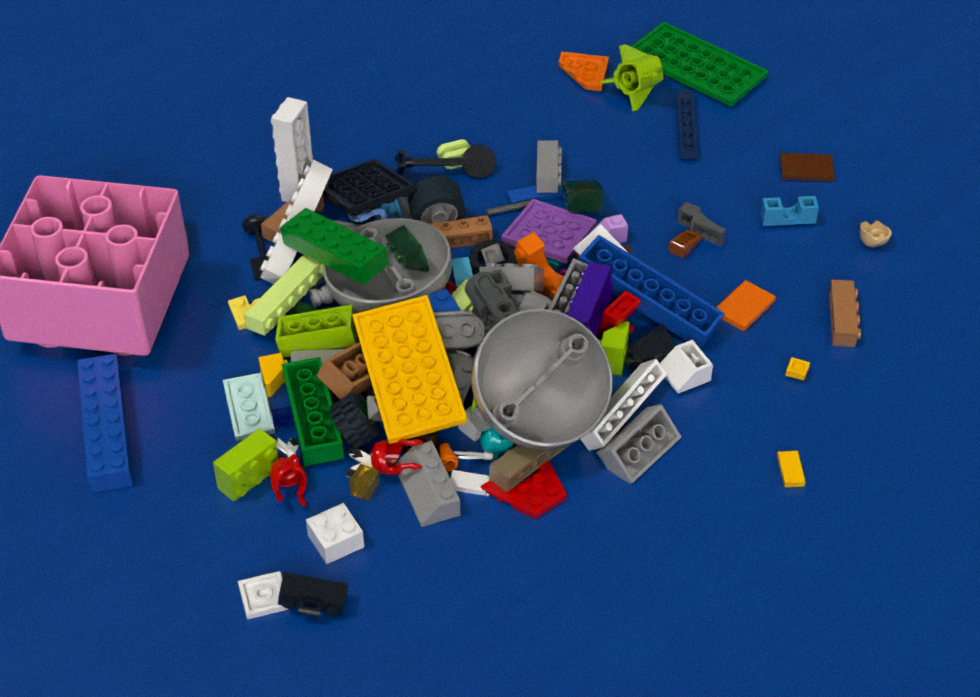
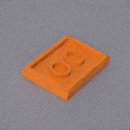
M745 280L716 308L725 313L722 320L745 331L776 301V296Z

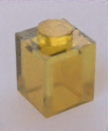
M360 464L349 481L350 494L369 501L380 484L379 470Z

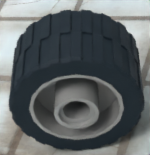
M444 176L425 178L415 185L416 191L408 196L411 216L414 220L431 224L459 220L465 216V206L460 187L451 178Z

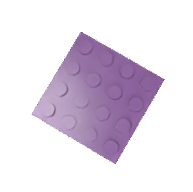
M532 199L503 233L501 241L516 247L517 241L534 231L545 244V257L567 264L575 254L573 248L590 234L596 227L597 220Z

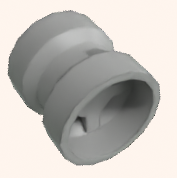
M326 285L322 286L320 290H309L314 308L320 307L323 303H333V298Z

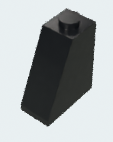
M664 324L659 325L628 347L625 361L626 365L633 372L641 363L657 359L661 363L676 346Z

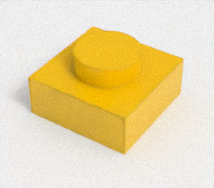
M791 357L785 376L804 381L810 367V362Z

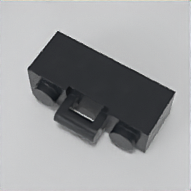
M284 572L279 591L278 605H282L287 609L298 608V614L320 617V613H325L330 617L343 616L348 584Z

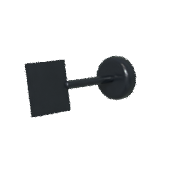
M262 215L249 216L242 223L245 233L256 236L261 257L250 259L255 281L263 280L260 278L263 272L260 268L263 261L269 258L265 256L260 237L262 233L261 224L266 220Z

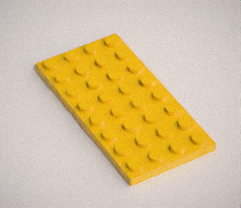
M428 295L352 315L389 444L398 442L400 439L406 440L468 423Z

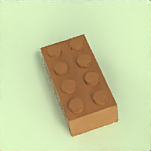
M360 342L326 359L317 374V377L340 399L350 393L358 395L372 387Z

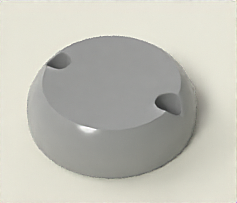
M389 218L372 221L352 229V231L386 247L389 265L367 283L362 285L323 265L325 284L332 298L340 306L352 304L354 314L424 295L429 296L443 290L451 275L452 254L446 237L434 226L414 219Z
M530 309L511 314L502 319L485 335L473 360L471 384L474 399L480 413L499 435L512 443L529 449L552 450L580 440L599 423L610 402L612 373L604 348L594 334L582 323L557 311Z

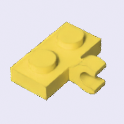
M245 295L228 300V305L238 330L246 329L244 314L260 298L255 299L250 305Z

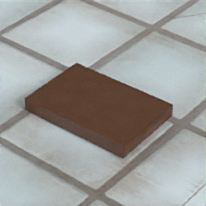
M780 153L782 180L834 182L835 175L832 155Z

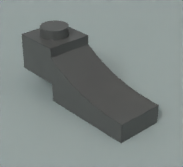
M685 202L680 207L677 223L689 227L690 231L701 235L702 239L718 246L724 244L725 228L706 218L701 213L700 207Z

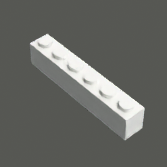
M657 359L641 363L610 398L609 405L602 419L592 431L580 439L589 451L605 447L667 375Z

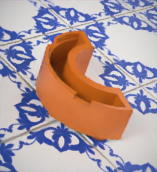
M533 231L517 241L514 254L520 267H522V264L538 265V268L544 269V291L535 292L553 301L564 276L556 273L550 267L545 257V244Z

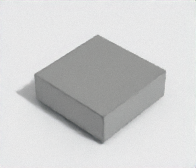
M499 243L481 250L485 263H499L505 260Z

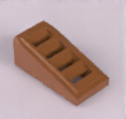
M687 229L670 241L668 252L684 259L700 242L702 236Z

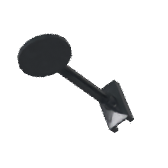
M479 144L469 147L462 158L413 159L412 157H406L405 150H398L395 156V162L398 165L395 172L400 175L403 174L405 168H412L413 166H463L468 175L481 179L492 174L496 166V158L492 150Z

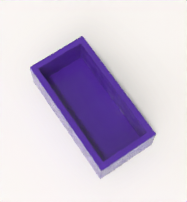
M589 262L586 270L582 272L580 284L578 283L576 286V294L570 300L569 311L565 314L582 323L596 337L600 329L603 311L609 306L614 294L611 266Z

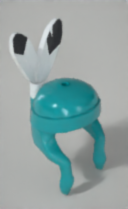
M491 428L481 431L480 443L485 451L484 453L470 451H454V453L458 454V458L498 460L499 455L505 454L509 449H512L513 443Z

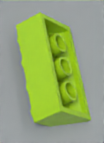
M353 305L278 317L275 340L282 358L291 357V351L330 350L342 347L347 348L356 344L357 331L352 316L354 314Z

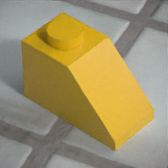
M281 353L258 357L267 398L272 397L284 383L282 364L287 363V359L283 360Z

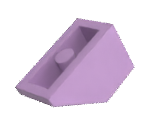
M622 214L606 217L594 228L596 229L601 224L618 243L627 242L628 224Z

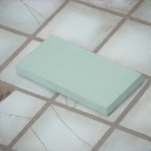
M256 373L223 380L235 440H244L259 428L268 435L275 434L262 374Z

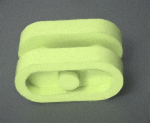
M461 139L440 145L436 153L439 158H462L470 145L466 140ZM444 166V167H445L446 169H454V168H458V167H462V166Z

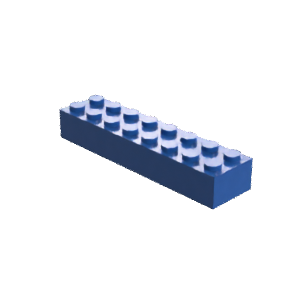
M600 235L591 242L578 258L579 261L586 264L590 262L611 266L614 296L619 297L625 291L641 300L640 306L637 308L638 311L660 325L664 324L668 330L687 342L693 340L700 349L703 348L719 328L725 315L718 308Z
M117 354L77 360L86 469L91 493L133 486L121 373Z

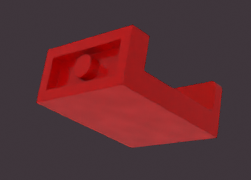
M627 291L622 293L603 311L598 340H602L605 331L626 322L627 317L640 306L641 300ZM632 325L629 326V335L634 331Z

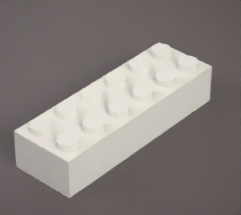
M289 97L286 98L277 112L271 117V124L273 125L272 136L275 142L274 152L277 158L276 166L278 167V180L280 183L279 192L281 193V200L285 202L291 200L295 191H299L297 185L300 179L305 177L303 171L306 165L310 166L313 162L307 102Z

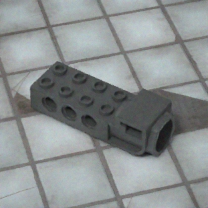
M501 269L477 273L465 285V293L474 305L476 316L483 321L487 333L502 319L520 312L515 307L514 301L511 298L512 284Z

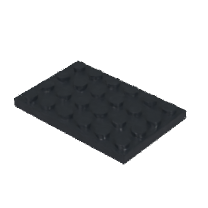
M372 159L330 175L322 194L351 216H357L362 214V211L376 209L384 203H392L399 197H408L416 191L414 183L377 159Z

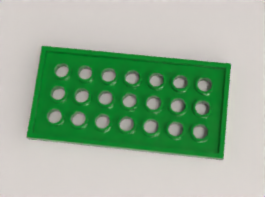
M662 22L631 46L646 54L658 56L664 75L730 107L768 77L769 74L768 70L666 22Z

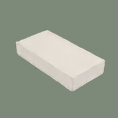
M452 470L450 480L456 491L489 496L488 493L486 495V491L480 488V486L490 481L489 476Z

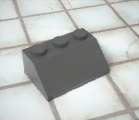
M446 353L464 406L472 387L471 371L474 359L463 354Z

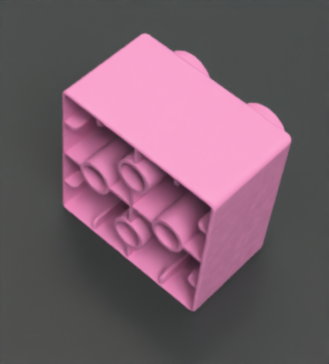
M42 175L36 176L0 244V326L4 338L8 341L34 343L47 348L61 346L111 352L119 356L148 355L151 352L189 257L178 191L170 188Z

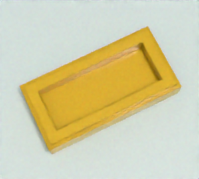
M798 451L778 452L777 459L784 488L805 487V478Z

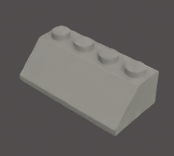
M662 404L646 407L597 454L609 471L632 484L682 436Z
M428 441L418 446H412L395 464L399 466L400 464L413 462L422 466L418 470L403 469L398 475L420 526L424 527L460 516V499L433 442Z

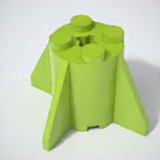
M623 44L619 46L622 63L614 71V77L601 80V84L615 82L618 89H621L624 94L629 95L632 111H636L641 107L652 88L663 80V69L658 56L646 54Z

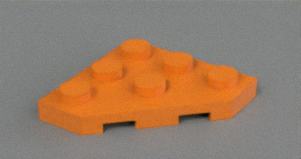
M561 51L559 67L585 90L602 91L603 84H601V80L605 79L609 57Z

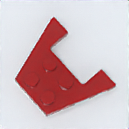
M549 459L537 469V473L525 479L508 492H505L491 480L480 486L482 490L486 491V495L488 493L496 497L497 501H504L512 505L513 509L533 519H537L567 499V493Z

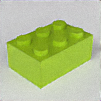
M259 428L215 460L213 466L217 488L234 502L244 496L254 486L259 485L262 480L269 476L272 464L279 459L276 440Z

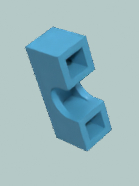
M800 196L797 199V203L789 208L782 206L780 197L762 198L760 215L763 226L816 224L819 206L816 196Z

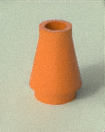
M443 443L438 448L439 457L446 471L451 472L457 468L459 460L450 445Z

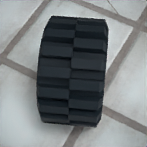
M348 394L330 407L331 418L337 430L353 447L360 448L378 436L379 428L377 422L368 419L367 405L355 394Z

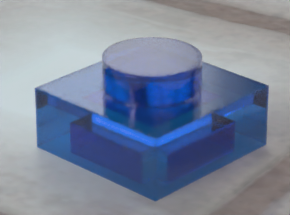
M291 406L271 410L274 428L294 425Z

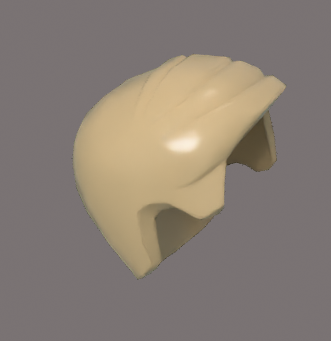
M864 221L860 225V239L868 247L882 246L888 242L892 235L890 228L883 225L880 221H875L872 225Z

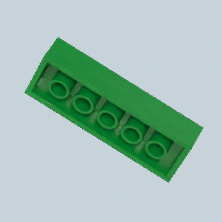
M304 208L280 227L284 245L362 285L389 265L385 246L308 208Z
M320 357L282 364L284 384L304 467L344 459L341 435L330 414L332 401L329 389L317 377L322 367Z

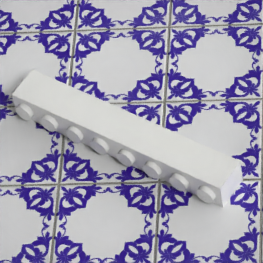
M313 160L310 166L306 165L303 171L305 177L300 179L297 185L299 191L294 192L291 198L293 204H289L285 212L288 216L286 219H282L279 228L304 208L315 211L333 169ZM281 231L275 234L273 239L275 245L274 247L270 246L266 254L269 258L263 261L260 268L263 271L260 278L272 284H275L290 269L297 253L296 250L284 245Z

